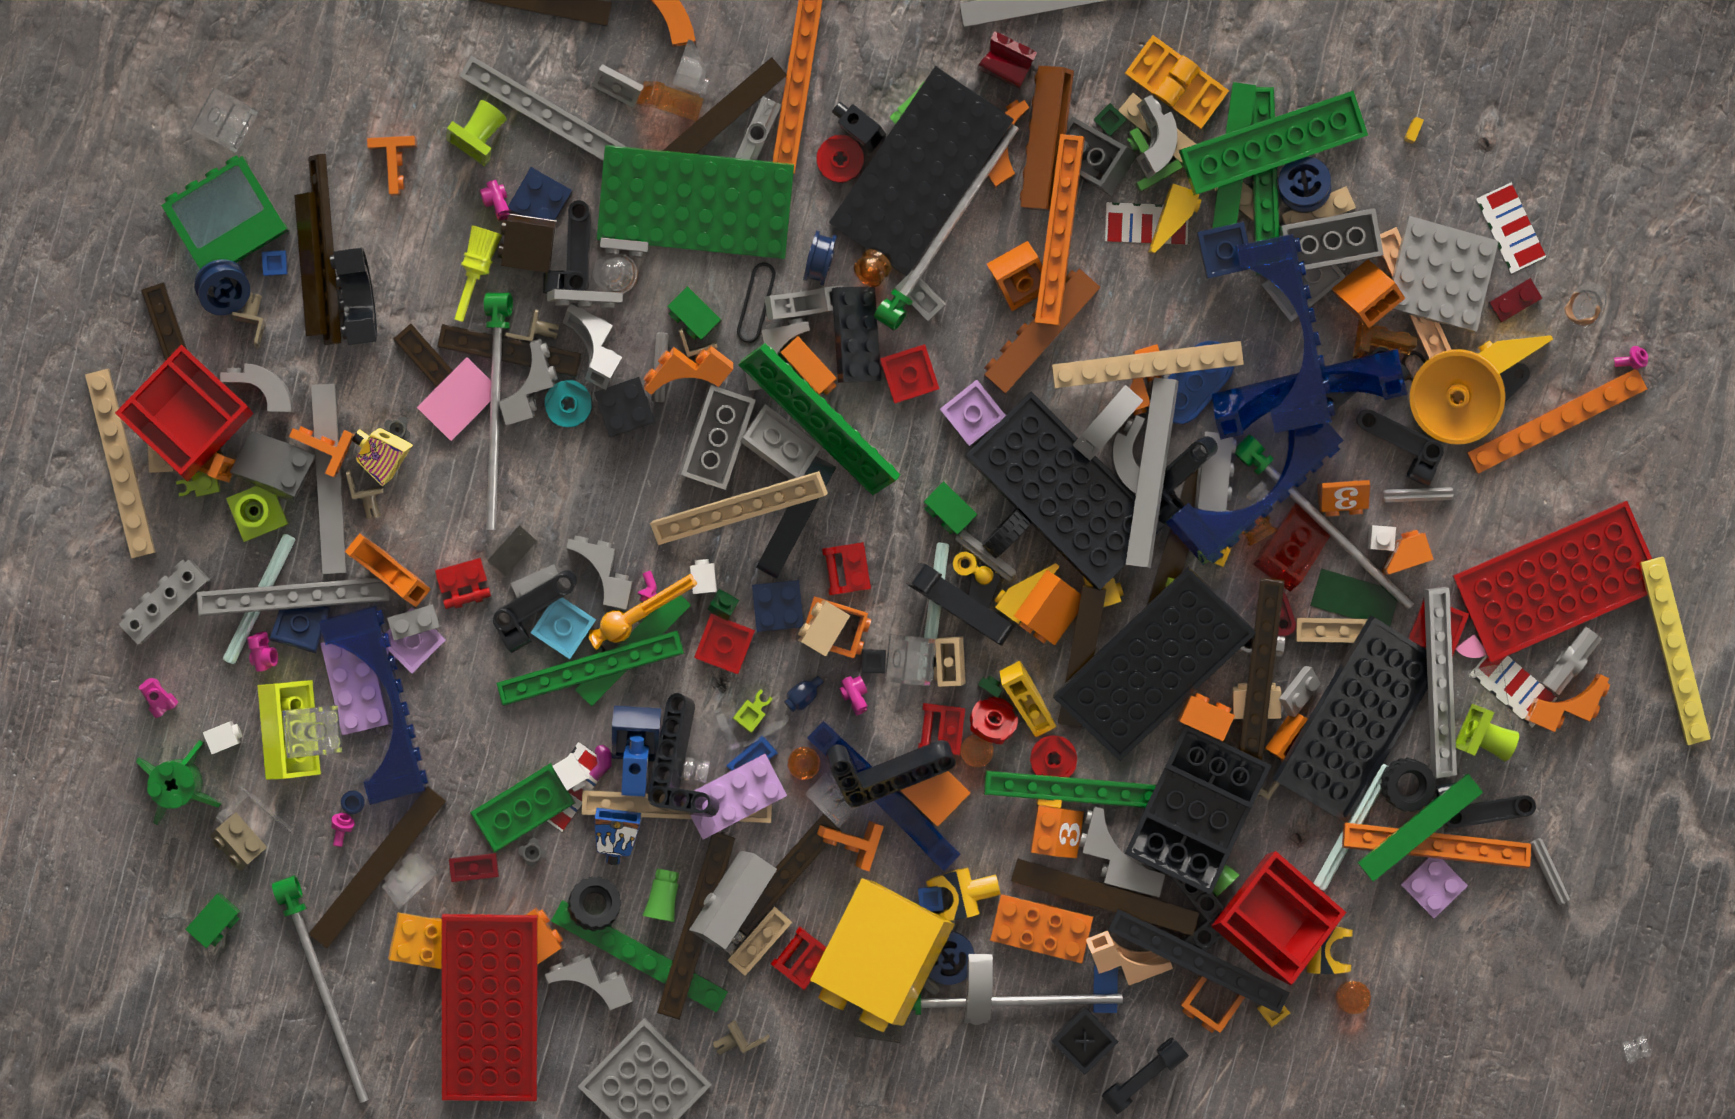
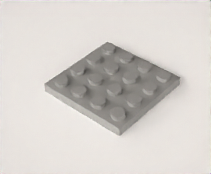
M1408 216L1392 280L1397 284L1405 299L1392 310L1469 332H1477L1499 241Z
M644 1018L578 1085V1088L610 1119H679L712 1083Z

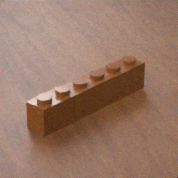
M1038 65V71L1035 75V95L1032 98V119L1029 122V142L1026 145L1027 159L1026 166L1023 169L1024 182L1023 190L1020 193V207L1030 210L1050 211L1060 134L1066 135L1074 76V71L1071 69Z
M1080 268L1077 272L1071 270L1066 276L1060 326L1035 323V310L1031 315L1034 317V320L1029 325L1024 323L1016 331L1017 339L1013 343L1008 340L1000 349L1003 354L996 361L992 358L984 367L987 371L984 376L1005 394L1101 287Z

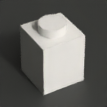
M1369 526L1367 549L1394 551L1396 527Z
M709 559L695 560V565L690 566L691 574L697 582V585L692 588L693 594L717 592L715 564H709Z
M232 721L203 732L211 754L241 743V730L238 724L234 725Z
M574 754L553 765L566 790L572 788L575 792L586 785L584 781L588 779V776Z

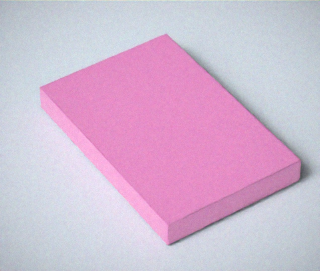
M466 357L417 408L452 441L491 401V380Z

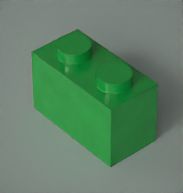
M688 286L667 306L671 310L668 314L677 323L682 321L687 326L685 331L694 340L698 337L703 340L722 321Z
M944 481L924 501L926 504L924 509L933 518L937 515L943 521L941 526L950 535L953 532L958 535L977 515Z
M219 892L185 930L205 948L210 947L211 944L215 947L224 937L221 933L227 927L231 929L240 920L237 915L241 911Z

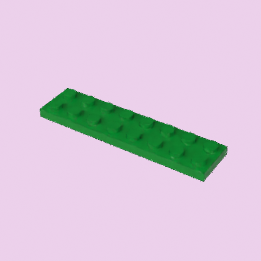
M1350 91L1179 150L1193 195H1197L1368 136V132L1354 91Z
M766 343L744 357L738 364L872 496L899 478L901 474L895 470L894 466L887 462L878 453L876 448L862 438L861 434L853 429L844 420L842 415L837 413L823 397L819 396L810 387L809 383L803 380Z

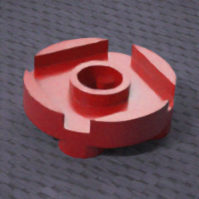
M831 136L818 149L817 166L822 175L832 182H848L857 177L863 167V150L849 136ZM838 152H842L843 156L847 157V161H844L841 166L838 165L837 161H833V158L838 156Z
M989 697L988 700H980L975 704L970 714V730L973 734L987 742L998 745L1003 744L1015 732L1018 725L1017 715L1015 717V713L1012 711L1013 707L1009 702L1001 698ZM995 716L997 717L996 721L999 723L994 724L988 718Z
M1050 735L1043 737L1035 743L1031 750V767L1036 775L1070 777L1077 765L1076 749L1069 740L1062 736ZM1057 752L1060 755L1058 757L1059 764H1048V754L1052 753L1054 755Z

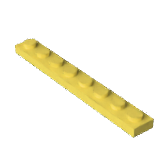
M1659 557L1640 562L1686 745L1710 740L1665 558Z

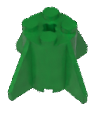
M199 740L184 759L166 761L158 766H154L140 757L137 758L136 763L149 775L147 792L152 800L158 804L153 821L154 824L159 825L167 809L179 808L195 800L217 808L221 806V802L201 792L203 787L202 776L199 768L193 764L205 743L204 741ZM174 779H176V783H175V784L178 786V788H175V787L173 786V780H174Z

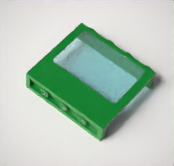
M236 155L225 162V167L220 170L218 168L210 170L205 174V179L200 182L197 180L192 181L185 186L186 190L179 195L177 192L169 195L164 199L165 203L161 205L199 269L212 261L220 259L231 260L237 263L289 231L247 164L248 161L243 156L239 158Z

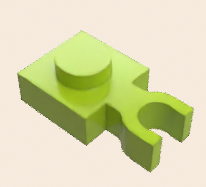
M197 472L192 477L193 481H176V485L185 484L187 486L185 492L178 493L179 497L189 495L191 491H195L196 497L221 492L218 479L210 477L203 472Z
M761 689L755 695L754 702L751 703L749 700H746L732 718L749 733L753 732L766 715L761 711V708L767 706L773 699L769 697L766 702H761L759 699L760 694L763 692Z

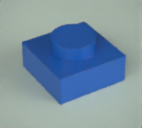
M286 250L262 252L263 276L288 275Z
M942 887L918 888L920 906L930 911L943 910Z

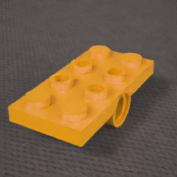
M1154 35L1151 36L1125 72L1126 76L1200 130L1229 92L1227 88L1203 72L1197 64L1187 57L1181 56Z
M398 912L388 959L442 969V919Z

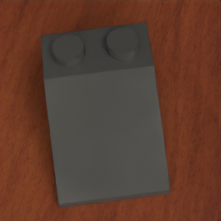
M1072 116L1067 124L1066 135L1085 137L1080 178L1112 196L1137 156L1125 145Z
M251 431L230 473L294 504L315 465V455L292 444Z

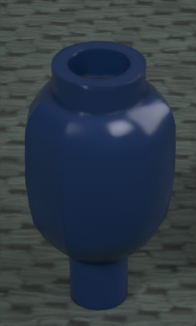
M817 675L812 681H801L788 691L787 699L784 703L792 712L796 709L803 710L816 698L817 688L824 683L823 680Z

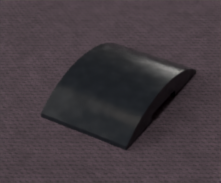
M1185 725L1124 854L1211 895L1272 765Z

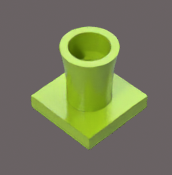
M480 100L464 129L454 121L450 123L447 127L446 140L485 167L490 160L492 149L485 143L507 121V118L496 107L484 100Z
M258 486L226 498L244 542L289 524L278 496ZM254 506L258 508V514L255 516L251 514V508Z
M1472 704L1456 738V748L1475 756L1478 748L1481 747L1503 762H1506L1511 758L1517 747L1519 733L1491 724L1490 722L1495 712Z

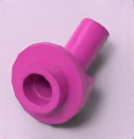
M1639 346L1631 347L1630 357L1614 358V367L1631 366L1637 370L1646 367L1648 364V354Z
M651 571L642 574L647 586L646 589L640 590L637 593L641 596L639 600L642 602L657 594V586Z
M346 813L335 814L332 817L331 828L336 830L333 846L342 847L345 832H351L354 827V820Z

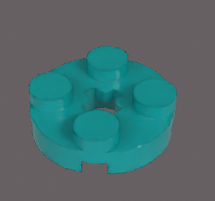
M573 380L561 381L551 387L546 394V412L555 424L562 427H576L589 417L592 410V397L587 388L581 383ZM569 397H572V403L575 404V407L565 410V405L562 403L563 399L568 400Z

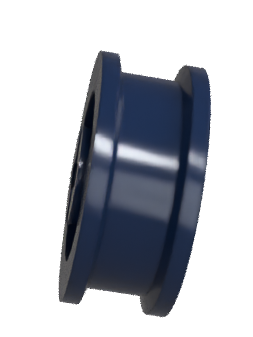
M1307 156L1287 163L1281 169L1278 178L1279 193L1287 207L1296 212L1308 213L1320 209L1328 201L1331 194V176L1323 162ZM1301 172L1306 174L1309 197H1304Z
M816 230L809 250L803 281H807L809 278L820 281V285L824 286L831 266L837 235H833L831 238L820 235V231Z
M220 259L212 261L203 266L195 277V292L202 307L211 314H232V312L241 309L249 299V281L243 269L231 260ZM230 278H234V279L237 280V284H236V287H235V288H234V286H233V284H232ZM209 287L211 288L215 297H211L207 294Z
M951 931L947 941L955 942L957 946H946L944 951L948 955L954 954L953 961L957 965L960 958L959 953L964 952L966 954V963L959 972L951 975L941 972V969L950 970L954 968V965L950 961L945 963L943 961L945 956L941 952L938 957V963L934 965L929 976L934 981L944 985H953L967 978L968 955L975 954L971 942L964 935Z

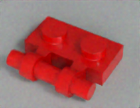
M481 558L435 570L441 593L451 591L452 598L443 600L445 609L455 607V609L461 608L463 604L473 601L479 603L484 598L491 597L489 587L481 590L479 587L480 582L487 581ZM471 585L473 592L463 595L459 594V588Z

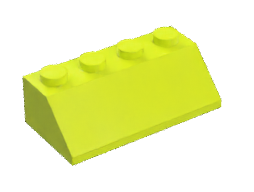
M313 681L257 685L266 780L321 774Z

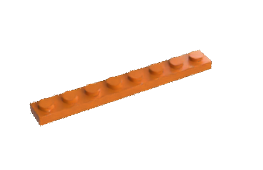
M798 0L787 69L788 76H786L773 156V162L794 164V174L823 0Z
M1060 134L1035 323L1060 326L1085 141L1083 136Z
M1633 369L1467 452V455L1476 473L1479 474L1647 390V387L1638 369Z
M1344 823L1342 848L1372 851L1396 832L1398 828ZM1433 833L1407 855L1528 869L1530 867L1531 844Z

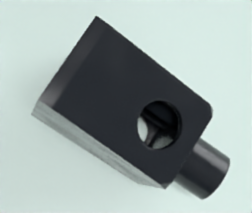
M839 102L832 110V113L839 118L838 123L841 128L871 153L886 136L881 125L854 104L848 108L842 102Z

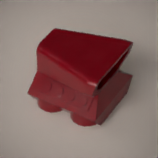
M994 31L989 43V53L978 64L977 70L1020 89L1037 52Z

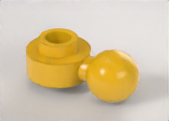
M961 552L954 557L953 568L958 574L964 576L974 574L976 581L982 585H987L993 580L994 573L992 569L988 566H977V559L973 554ZM964 559L970 562L968 568H963L961 565Z

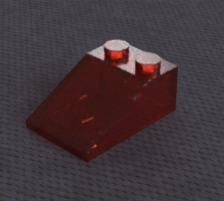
M1295 503L1263 546L1253 565L1272 579L1284 580V588L1291 592L1303 581L1330 538V535Z

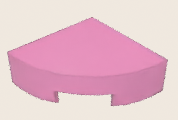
M1474 634L1455 649L1461 655L1469 658H1479L1487 655L1483 645Z

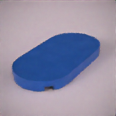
M1205 341L1197 344L1195 347L1221 343L1217 341ZM1234 366L1171 374L1167 379L1179 381L1173 423L1185 424L1194 420L1229 380Z

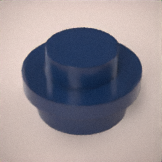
M348 791L341 798L342 809L348 814H357L364 808V797L358 791Z

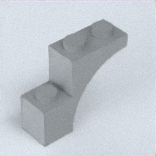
M570 304L562 323L573 329L586 346L589 367L585 380L606 390L622 359L613 350L603 347L613 325L603 318H598L588 313L581 307Z
M803 318L789 320V325L781 327L780 323L765 325L766 329L762 330L764 343L773 348L778 355L782 348L793 338L810 332L808 321L803 322ZM746 373L749 392L762 389Z
M541 339L530 343L532 364L526 382L516 393L499 402L506 425L533 418L537 405L534 397H530L529 394L555 385L554 380H557V374L554 366L549 365L547 357H550L549 348L546 343H542Z
M576 535L574 540L568 539L567 548L584 555L599 572L604 588L603 605L628 609L633 581L628 580L629 576L615 573V577H610L616 552L615 548H611L612 543L598 540L597 545L588 543L589 538Z
M584 954L571 958L572 963L563 966L562 962L548 967L550 971L545 974L548 984L555 981L569 980L591 987L601 995L610 1010L633 1001L623 973L617 975V972L603 976L604 981L601 982L591 955L585 957Z

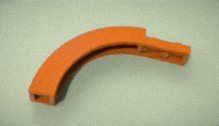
M650 0L659 9L668 25L673 47L696 44L693 27L680 0Z

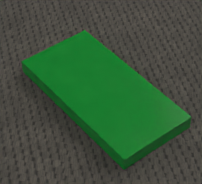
M552 763L471 811L470 814L495 853L576 802L569 791L566 790Z

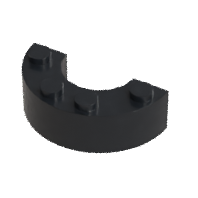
M363 247L333 251L334 255H330L331 267L336 269L337 289H342L343 299H339L341 313H345V325L341 326L343 340L347 339L348 345L376 342V309L365 251Z

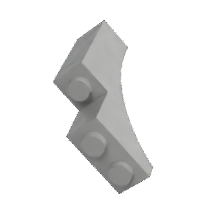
M1093 806L1092 811H1087L1085 824H1088L1086 833L1081 834L1079 847H1082V853L1108 859V864L1103 863L1100 874L1101 877H1104L1103 882L1160 897L1165 873L1146 868L1127 857L1117 847L1109 834L1105 822L1104 809Z

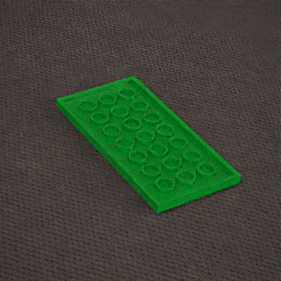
M605 145L597 240L610 238L648 242L650 246L785 259L794 164Z

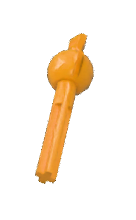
M689 574L625 613L621 610L607 612L600 621V628L589 630V640L593 647L598 650L605 640L614 643L626 640L632 632V625L695 587L697 585L696 580L692 574Z

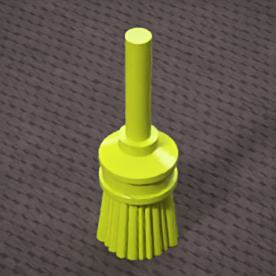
M477 226L471 227L467 253H464L465 257L463 262H461V266L466 270L465 276L468 277L454 318L455 320L464 321L476 280H479L481 275L489 274L490 265L493 263L491 259L503 235Z

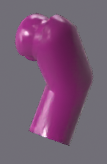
M598 745L595 748L597 765L589 774L596 781L612 766L611 751L605 745Z

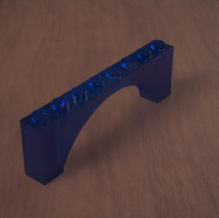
M1294 234L1237 245L1241 269L1248 268L1280 288L1294 306L1303 329L1304 355L1299 375L1281 404L1277 408L1270 409L1275 433L1331 422L1332 416L1336 415L1333 401L1328 402L1327 393L1331 392L1328 378L1324 379L1322 369H1326L1324 356L1318 353L1317 346L1321 345L1319 332H1314L1312 323L1316 322L1314 308L1309 309L1308 299L1312 298L1309 284L1304 285L1303 276L1307 275L1304 261L1300 262L1298 252H1302L1300 238H1295Z
M1398 349L1213 393L1214 416L1220 440L1243 435L1244 431L1252 423L1265 414L1287 403L1313 395L1331 392H1362L1383 397L1384 400L1408 395Z
M1307 398L1299 402L1283 417L1287 421L1288 451L1285 465L1277 483L1262 500L1243 509L1221 512L1193 508L1188 503L1166 521L1167 525L1202 565L1209 561L1214 564L1223 556L1221 551L1226 546L1230 549L1240 540L1239 534L1243 531L1246 534L1257 525L1255 520L1259 516L1265 518L1274 510L1272 505L1276 501L1281 503L1290 495L1288 492L1293 486L1298 488L1307 480L1305 475L1310 470L1312 473H1315L1324 465L1322 460L1326 456L1331 458L1340 450L1338 445L1344 440Z
M375 605L322 619L319 624L325 645H336L363 660L379 677L391 702L393 731L389 749L372 777L366 778L363 782L369 805L425 791L429 779L426 770H422L419 761L423 760L420 747H415L413 738H416L414 725H409L407 716L410 715L407 701L403 702L401 697L404 688L401 679H397L394 670H397L398 667L395 656H390L388 647H391V640L389 634H384L382 624H385L382 610L378 611Z
M825 719L807 735V739L825 756L830 747L834 745L845 746L858 773L873 767ZM899 791L875 800L943 871L961 855L960 851Z

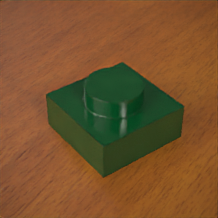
M1111 103L1093 119L1109 137L1127 120Z
M718 589L707 610L728 621L740 600Z
M990 675L987 679L982 676L978 682L979 686L997 698L1003 691L999 688L1001 683Z

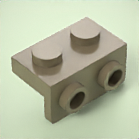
M236 812L210 835L215 847L222 850L228 856L230 864L240 871L267 848Z

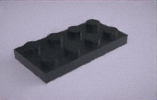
M875 286L832 288L838 383L881 381L878 324L874 318L877 310Z

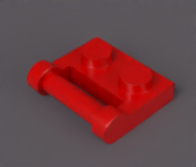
M864 542L822 548V554L826 558L830 588H828L829 595L871 589ZM842 553L846 586H839L835 554Z
M923 703L924 719L921 743H918V748L930 744L934 712H941L938 741H947L951 746L953 754L960 755L965 708Z
M799 926L795 931L797 934L780 956L777 959L774 958L770 964L805 990L811 982L810 979L827 947ZM806 940L810 944L789 969L785 966V963L802 941Z

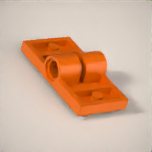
M1001 894L990 941L1083 963L1087 947L1086 939L1089 938L1094 917L1044 903Z

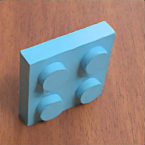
M562 597L547 607L531 631V634L571 659L596 619Z

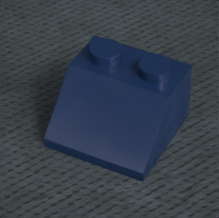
M614 706L612 759H623L625 746L630 744V737L640 736L644 738V746L649 747V761H655L661 732V708Z

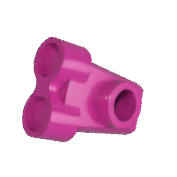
M496 180L487 182L486 188L479 190L484 206L486 208L494 206L498 221L507 219L509 208L504 200L507 198V194L503 184L498 186Z
M267 631L255 633L254 636L247 638L249 649H251L249 660L251 665L255 666L257 672L265 671L271 668V666L277 665L278 653L274 647L269 648Z
M849 676L841 681L843 687H840L839 690L844 700H850L851 707L856 716L866 712L868 705L862 695L868 693L862 678L858 676L852 679Z
M149 678L139 686L141 693L150 705L149 711L155 718L161 717L167 710L173 709L178 704L172 693L168 694L161 687V683L155 678Z

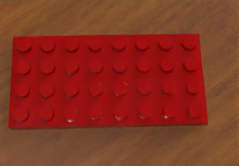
M1624 501L1452 575L1480 642L1485 649L1487 658L1491 663L1648 595L1640 562L1651 560L1652 557L1628 501Z
M442 914V1100L537 1101L538 915Z

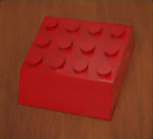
M180 345L115 412L129 428L187 482L254 414L241 399L183 345Z
M1274 851L1264 856L1211 927L1263 972L1292 985L1347 912L1277 851Z

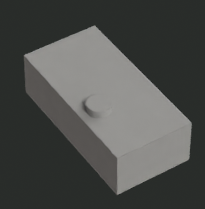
M1375 208L1279 226L1287 273L1384 255Z
M708 385L679 475L726 490L741 446L740 440L745 434L756 400L714 385Z
M739 851L714 892L710 893L704 900L705 906L689 931L711 946L726 950L777 869L754 853Z

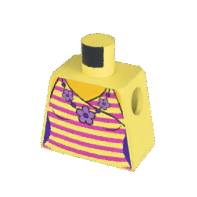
M381 428L371 433L370 436L362 430H358L352 438V441L362 448L356 457V461L382 486L392 480L413 446L411 443Z

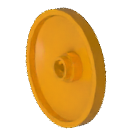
M1448 350L1429 358L1415 374L1410 388V407L1418 425L1434 439L1448 444H1467L1483 438L1497 425L1505 406V387L1498 370L1483 356L1467 350Z

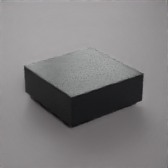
M862 649L861 673L885 674L886 650Z

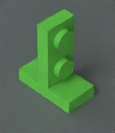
M1138 127L1130 131V138L1127 139L1134 152L1138 150L1141 155L1148 150L1149 146ZM1177 159L1163 167L1149 179L1145 177L1135 185L1139 192H1142L1181 170L1182 165Z

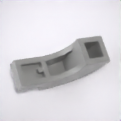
M1152 95L1144 98L1137 104L1151 133V142L1148 150L1136 158L1147 179L1165 167L1172 158L1177 144V126L1172 112L1163 115L1161 105Z
M843 285L766 296L764 299L768 320H782L833 312L832 288L843 287Z
M245 363L244 373H241V368H227V373L221 372L220 381L222 383H250L260 388L266 397L268 412L294 413L293 400L287 386L272 371L258 365Z
M1125 385L1076 440L1073 446L1091 460L1143 400Z
M1138 415L1134 419H1128L1124 427V431L1127 432L1126 435L1117 432L1112 444V463L1116 475L1135 495L1137 493L1140 468L1134 461L1132 449L1145 420Z
M992 954L968 955L964 1023L980 1025L988 1023V1020H990L993 986Z

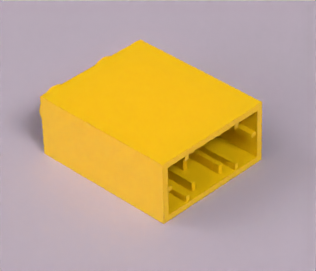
M862 878L810 981L823 987L818 998L827 1004L844 1010L847 1002L850 1001L863 1008L864 1010L859 1020L878 1031L885 1032L889 1023L904 1026L955 924L875 881Z

